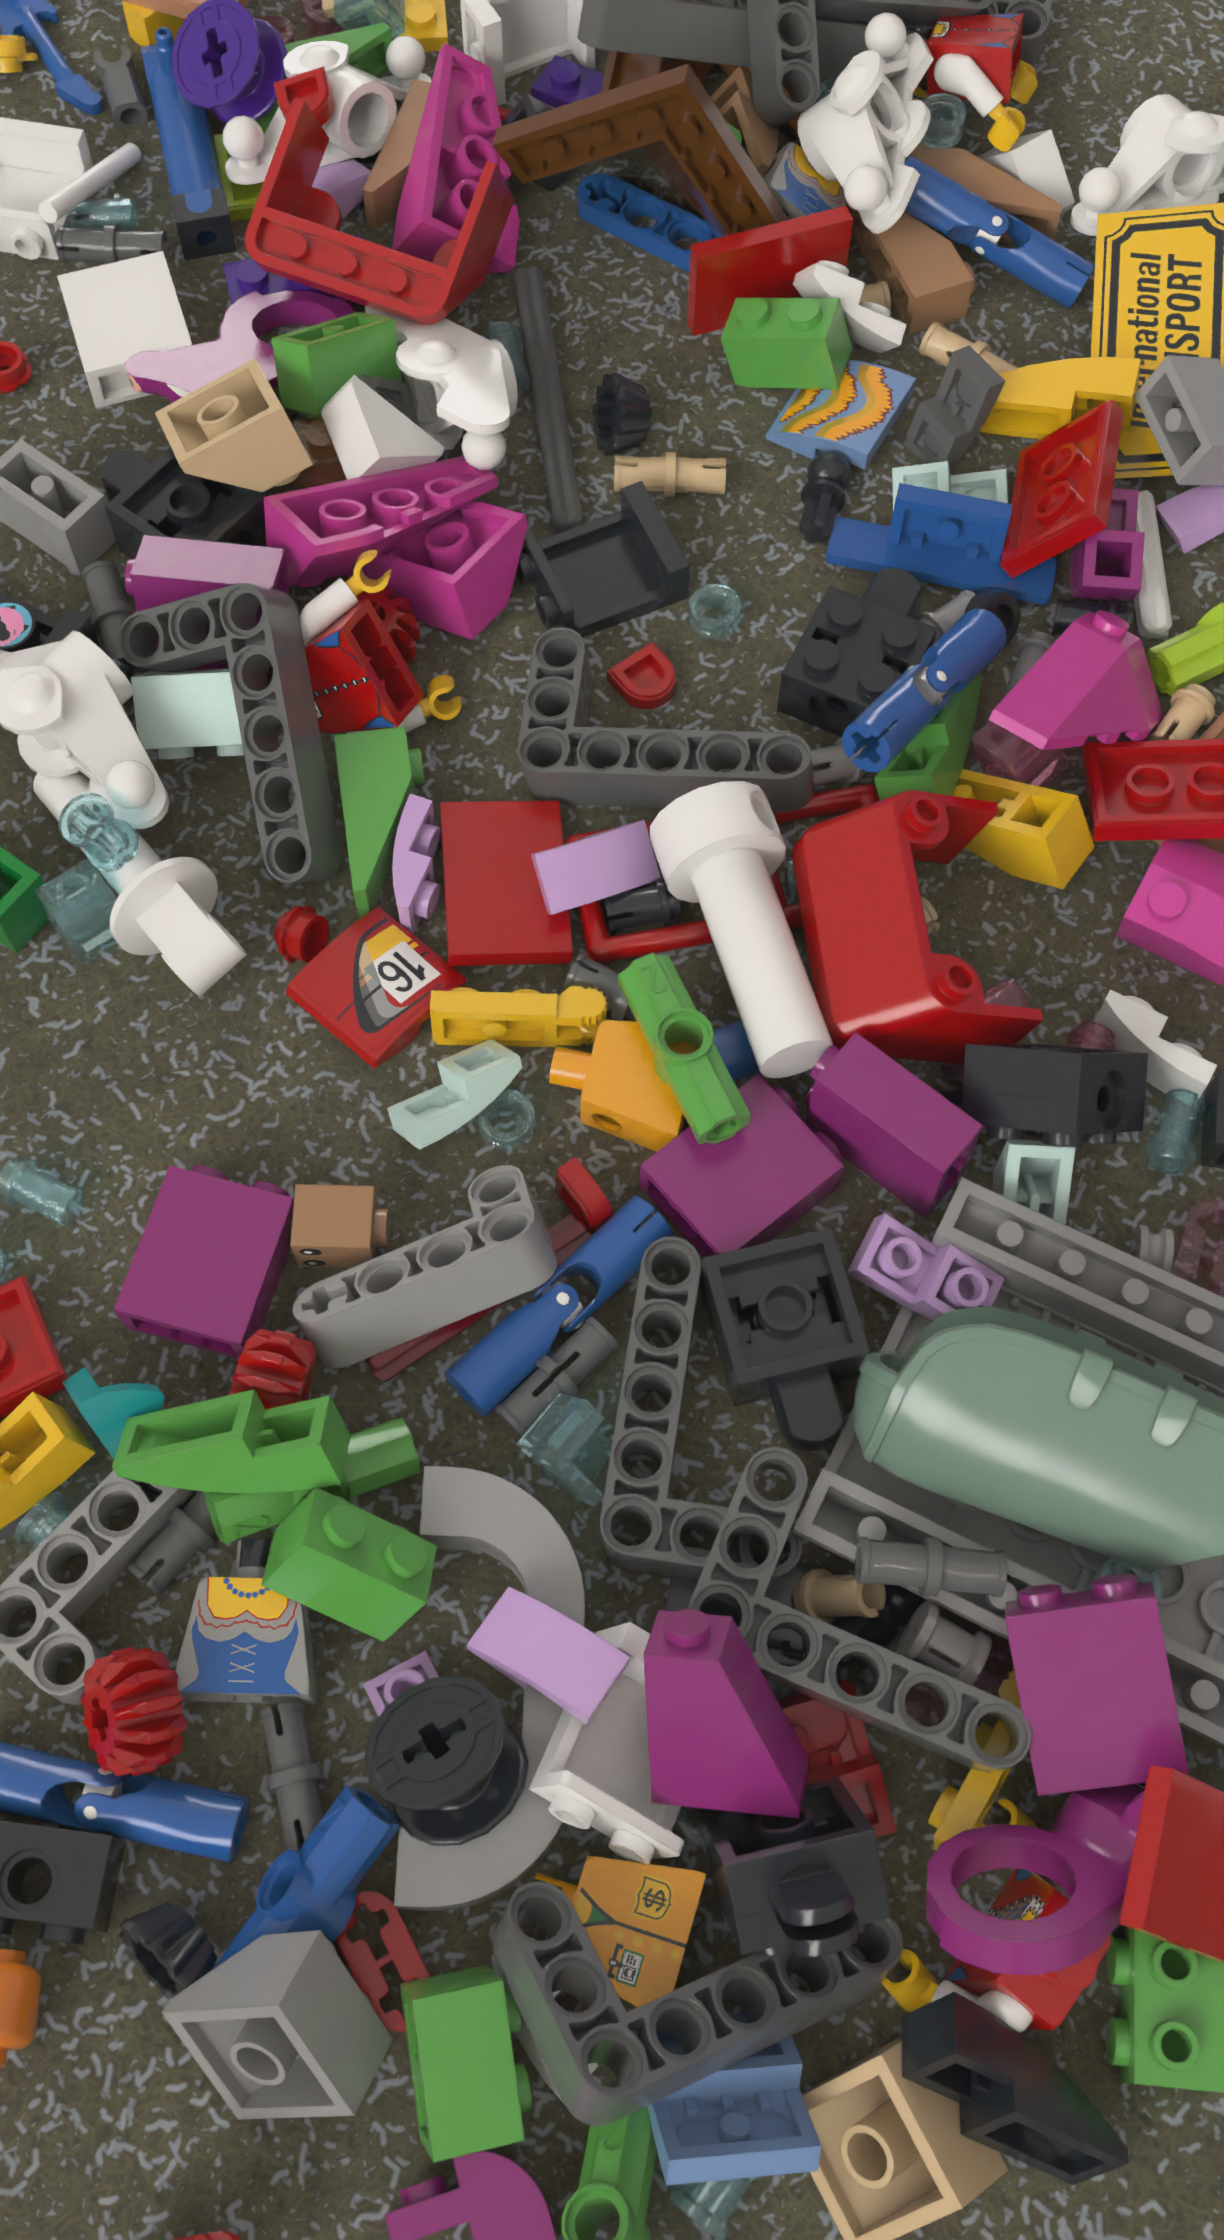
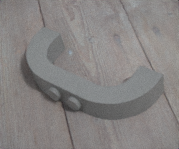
M424 1466L420 1537L437 1545V1549L472 1550L498 1559L517 1576L526 1595L585 1627L584 1587L577 1557L569 1539L550 1512L522 1488L490 1473L469 1468ZM530 1685L526 1690L524 1689L522 1739L529 1761L525 1789L511 1813L488 1834L462 1845L432 1846L412 1838L404 1828H399L394 1906L396 1908L410 1911H448L485 1902L519 1883L547 1856L558 1840L566 1823L560 1821L549 1812L548 1809L551 1802L529 1790V1787L562 1714V1707Z

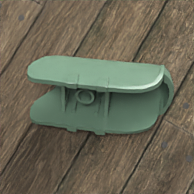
M991 1306L969 1307L945 1313L922 1330L905 1354L892 1351L874 1352L865 1356L859 1367L861 1372L855 1391L853 1429L862 1451V1457L869 1464L874 1462L895 1477L924 1490L971 1505L1128 1563L1149 1573L1161 1568L1224 1555V1398L1182 1380L1183 1374L1159 1362H1155L1151 1366L1105 1345V1338L1080 1327L1077 1332H1073L1026 1314Z

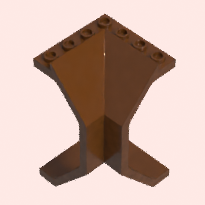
M609 51L599 94L496 128L492 146L522 184L595 164L643 148L666 182L722 236L789 220L704 88L706 76L715 63Z

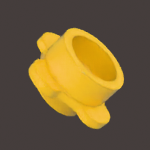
M0 35V73L22 72V61L38 60L37 53L26 52L24 36Z

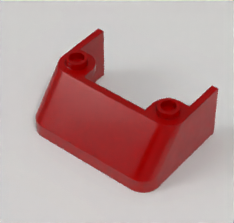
M294 97L246 229L245 246L249 255L266 272L421 325H431L441 321L478 290L485 281L513 206L514 198L497 164L486 161L458 238L443 244L431 263L339 231L342 215L338 204L329 193L312 187L329 142V137L305 100Z
M909 790L812 825L795 843L792 849V862L814 993L833 1045L838 1049H841L856 1032L890 1058L964 1064L966 1044H1017L1043 1021L1041 1009L987 1004L980 978L967 962L953 955L931 952L914 860L949 864L998 814L996 802Z

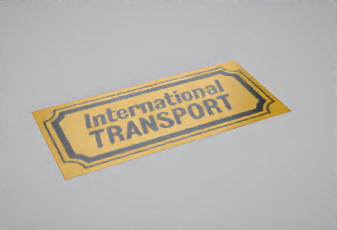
M1224 203L1097 214L1091 357L1141 359L1138 390L1167 355L1218 358L1224 369ZM1136 400L1130 431L1121 430L1114 479L1173 476Z

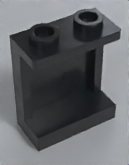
M640 481L621 488V511L537 541L528 525L516 574L523 586L532 584L538 594L535 596V604L539 617L546 629L554 626L555 628H570L578 632L583 638L687 599L690 564L643 482Z

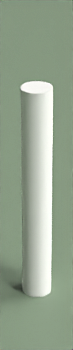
M126 143L41 202L39 214L42 219L48 223L56 222L135 166L141 160L139 148L133 143Z

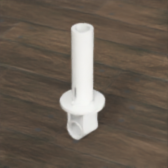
M81 771L64 777H48L39 773L36 774L33 782L35 794L112 888L119 894L110 915V931L122 949L135 955H152L162 952L161 956L168 966L199 997L247 955L234 937L210 914L217 899L218 885L215 875L205 863L192 857H175L161 861L159 856L136 829L93 817L89 812L90 778Z

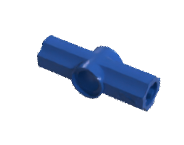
M345 1786L297 1852L294 1849L286 1850L269 1866L258 1888L256 1910L213 1969L262 1935L321 1930L327 1940L330 1942L334 1941L344 1930L351 1918L356 1902V1886L401 1826L395 1815L386 1809L374 1796L361 1788Z

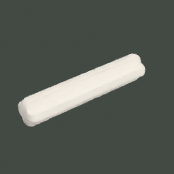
M1145 490L1139 492L1136 532H1145L1141 590L1134 598L1139 635L1143 639H1163L1169 634L1168 630L1172 626V618L1153 495Z

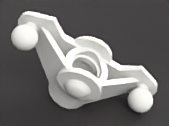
M881 13L872 18L864 33L868 51L854 56L845 70L837 77L831 93L802 112L798 120V135L808 161L826 180L839 181L844 189L847 203L850 207L859 211L863 224L873 234H880L888 230L905 211L920 176L914 168L904 165L905 158L920 143L931 119L930 109L922 101L912 100L914 90L934 59L924 39L917 33H911L906 36V28L902 19L893 13Z
M400 36L389 44L385 59L388 69L393 75L383 78H377L348 65L349 47L347 44L337 41L307 43L296 47L286 55L283 62L285 75L288 78L324 66L330 81L335 109L328 122L322 126L329 137V142L319 167L356 157L366 158L374 156L382 149L413 80L431 82V78L427 74L421 73L424 69L426 56L423 46L415 38ZM280 107L265 133H263L261 126L253 118L247 116H236L224 127L223 144L226 151L231 155L225 167L227 178L231 182L242 185L264 182L286 122Z
M1170 94L1157 95L1146 100L1133 112L1125 124L1120 138V150L1109 167H1097L1084 175L1079 185V198L1081 202L1075 205L1071 213L1070 224L1080 233L1096 236L1097 214L1218 203L1219 194L1224 193V116L1202 111H1192Z
M365 306V313L395 319L398 344L396 363L402 371L406 383H409L419 427L443 445L445 450L453 449L462 437L463 431L466 430L461 449L467 463L478 470H490L499 465L505 456L507 448L501 431H504L509 426L510 417L513 416L516 410L518 399L514 367L502 343L496 339L489 340L446 318L435 324L421 325Z
M74 630L61 641L11 653L0 650V724L3 728L18 734L19 753L30 769L48 777H64L78 771L84 773L90 778L89 812L93 817L133 829H145L161 821L168 811V793L122 706L134 694V690L127 677L113 660L89 638Z

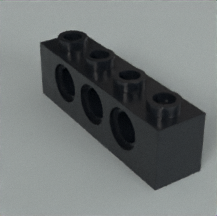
M0 1821V1934L11 1935L14 1920L42 1924L39 1939L84 1945L87 1930L107 1933L126 1842L112 1835ZM46 1862L52 1873L51 1887L41 1900L29 1904L22 1893L23 1878L32 1866Z

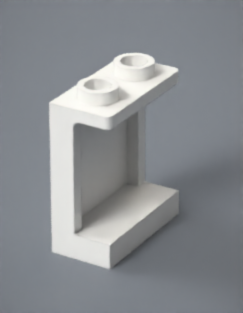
M460 0L464 53L491 67L498 106L506 103L505 78L550 62L555 55L563 57L573 54L582 66L592 70L595 69V48L587 46L577 39L583 0Z
M0 117V251L15 253L26 259L42 257L59 260L57 251L59 249L63 250L64 246H56L57 228L59 225L72 227L80 205L54 223H48L42 219L39 214V205L93 167L84 129Z
M155 252L58 275L57 277L95 407L99 408L152 395L135 391L131 387L124 362L142 351H170L192 345L164 252Z
M628 1622L596 1633V1635L630 1657L628 1666L588 1725L563 1709L529 1790L551 1802L548 1810L560 1821L580 1829H589L591 1826L611 1838L609 1848L613 1852L629 1861L649 1865L651 1859L680 1856L685 1841L671 1832L681 1806L652 1803L643 1657L650 1634L632 1622Z

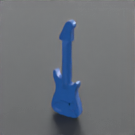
M0 0V26L2 34L25 35L55 79L58 97L89 115L102 113L104 106L101 94L92 91L81 74L75 75L41 24V22L46 21L58 24L59 16L57 9L45 0Z

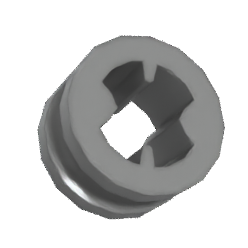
M1137 1224L1132 1235L1130 1255L1170 1273L1174 1255L1173 1230L1162 1228L1159 1233L1153 1234L1149 1231L1148 1226Z

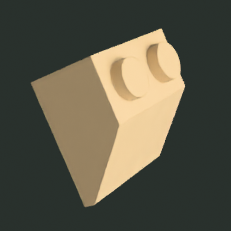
M255 358L155 412L173 453L185 474L264 492L273 486H283L292 482L299 476L302 470L313 465L284 408Z
M902 2036L802 2093L821 2143L818 2171L810 2172L844 2240H894L964 2208L1009 2171L998 2151L961 2135L960 2103L902 2077Z

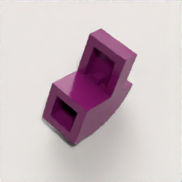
M1113 488L1107 528L1074 545V549L1070 554V594L1073 598L1099 600L1116 598V601L1131 602L1140 592L1145 532H1136L1139 490Z
M493 2149L452 2158L459 2186L447 2190L444 2175H439L399 2190L403 2206L391 2209L385 2214L391 2240H417L468 2221L474 2240H560L547 2195L538 2179L516 2158Z

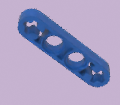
M594 173L582 179L577 187V208L581 218L687 272L690 270V250L679 248L675 245V242L682 238H693L703 242L723 237L707 221L613 175ZM640 216H647L656 220L657 223L648 228H640L633 225L631 221Z

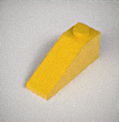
M962 769L953 796L996 802L998 814L965 848L1011 876L1064 889L1095 847L1078 795Z

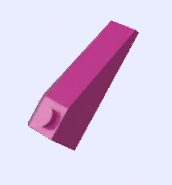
M446 43L440 48L397 209L392 245L393 250L431 263L443 244L458 238L486 161L497 164L505 182L511 176L509 166L492 146L496 128L501 127V120L491 67ZM513 205L488 273L510 272L515 266L520 224L517 205Z
M464 456L266 496L264 497L266 546L285 550L288 583L291 586H316L321 584L324 579L345 575L354 570L357 560L363 552L377 550L378 556L498 487V476L490 470L474 468L467 463Z
M483 502L467 504L460 509L461 511L453 512L376 556L370 563L362 567L364 575L370 579H379L385 572L391 569V575L386 587L390 585L396 598H408L409 603L413 607V615L431 627L473 640L508 605L528 526L525 514ZM354 570L348 572L345 575H347L348 577H352L354 575Z
M1099 610L1096 614L1089 611L1073 621L994 708L989 720L1042 750L1083 746L1088 736L1096 737L1104 744L1116 743L1122 732H1126L1125 735L1133 741H1142L1156 730L1164 716L1141 638L1128 632L1129 624L1122 618Z
M1191 839L1164 840L1122 919L1116 937L1224 987V854Z

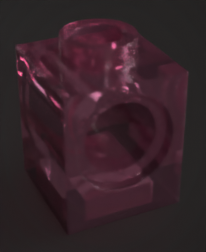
M991 721L985 724L972 737L983 774L1045 788L1067 767L1063 748L1042 750Z

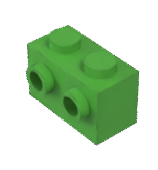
M736 298L721 336L722 345L735 384L748 388L839 389L852 351V344L840 298Z
M356 312L271 338L281 405L284 408L304 412L309 420H323L321 415L323 406L354 375L360 378L365 374L402 382L401 370L396 363L398 344L395 319Z
M316 1487L275 1529L261 1585L384 1642L427 1603L437 1545L410 1533L402 1526L392 1524L349 1503L340 1496L332 1495Z
M1120 1925L1119 1938L1112 1937L1111 1945L1107 1950V1975L1109 1983L1119 1985V2017L1111 2016L1109 2018L1106 2034L1108 2062L1110 2065L1119 2066V2083L1224 2093V1964Z
M488 1964L401 1983L400 1990L419 2136L432 2161L438 2162L524 2141L521 2113L531 2111L532 2098L524 2064L522 2062L514 2064L510 2034L520 2032L521 2017L520 2010L508 1985L503 1984V1980Z

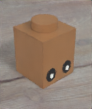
M295 1184L290 1247L298 1267L353 1268L377 1258V1248L389 1247L390 1210L380 1209L374 1186Z

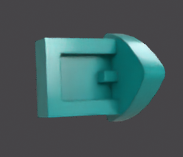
M86 1367L62 1382L78 1410L113 1459L115 1458L127 1418L161 1411L165 1396L159 1387L152 1384L121 1383L100 1388Z

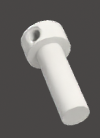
M723 781L699 787L676 798L658 813L650 825V840L666 886L676 899L700 903L760 1073L770 1078L789 1077L803 1073L815 1066L823 1053L833 1045L770 877L785 859L786 846L768 798L758 785L745 781Z

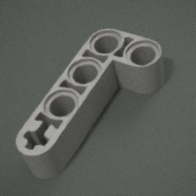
M512 1165L496 1166L481 1173L472 1181L468 1188V1199L473 1214L472 1218L321 1280L306 1288L294 1302L292 1312L307 1339L313 1343L315 1352L322 1364L329 1368L350 1366L544 1284L554 1274L557 1268V1258L546 1222L519 1168Z
M113 1470L0 1585V1650L43 1691L64 1704H82L80 1697L85 1692L83 1683L85 1672L93 1667L95 1659L105 1656L74 1623L127 1569L126 1567L129 1563H133L145 1548L170 1523L166 1516L175 1507L182 1510L198 1491L147 1483L152 1490L155 1489L159 1494V1497L152 1502L139 1486L140 1481L118 1477ZM128 1503L138 1504V1517L130 1527L121 1531L110 1530V1517L118 1507ZM74 1555H87L88 1566L83 1576L73 1583H60L59 1573L64 1562ZM35 1606L37 1616L35 1624L30 1631L23 1636L10 1637L8 1626L14 1613L23 1607ZM83 1652L86 1663L81 1676L71 1684L58 1685L56 1671L61 1660L71 1653Z

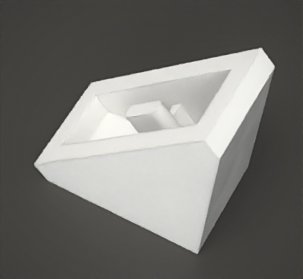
M1052 129L1019 137L1008 152H1003L994 147L978 156L1062 204L1061 214L1074 207L1075 200Z
M355 375L323 406L321 411L347 480L435 462L442 456L445 450L443 445Z

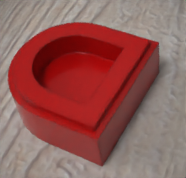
M324 66L273 83L278 104L285 121L294 97L305 100L321 126L327 123L333 115L335 102Z
M651 642L607 670V681L630 705L641 709H654L664 705L672 698L676 688V671L671 661Z
M576 1157L557 1169L555 1193L568 1209L586 1224L589 1230L597 1229L613 1216V1210L607 1197Z

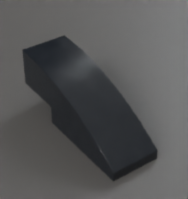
M954 1991L902 2016V2077L960 2103L961 2135L1072 2185L1129 2164L1128 2148L1094 2104L1065 2072L1030 2040L992 2012Z

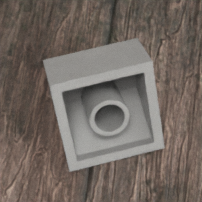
M321 1930L262 1935L170 1999L162 2011L166 2020L237 2119L355 2116L393 2041V2037L374 2011L371 2001L362 1993L338 1957L335 1947L326 1939Z

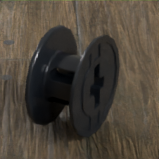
M462 1676L434 1677L405 1690L385 1707L369 1734L364 1756L369 1782L386 1802L392 1804L397 1821L412 1838L432 1846L462 1845L486 1835L511 1813L524 1791L529 1765L523 1739L504 1721L498 1699L482 1683Z

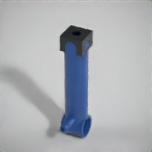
M161 27L155 33L156 44L140 47L184 260L236 252L207 111L204 107L192 104L179 91L172 71V51L175 40H173L170 29Z

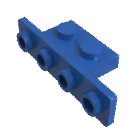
M899 483L891 526L837 517L834 521L826 554V562L834 565L876 573L882 569L895 568L905 570L918 581L974 592L991 588L1010 593L1018 601L1047 605L1050 601L1057 560L1052 557L1014 578H1011L1001 568L1003 545L1013 504Z

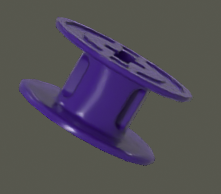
M209 0L203 2L187 16L177 33L172 51L173 76L179 91L192 104L210 109L222 122L228 123L236 116H247L258 121L270 112L277 102L273 83L287 78L283 62L287 55V49L281 34L267 21L253 18L252 14L238 1Z

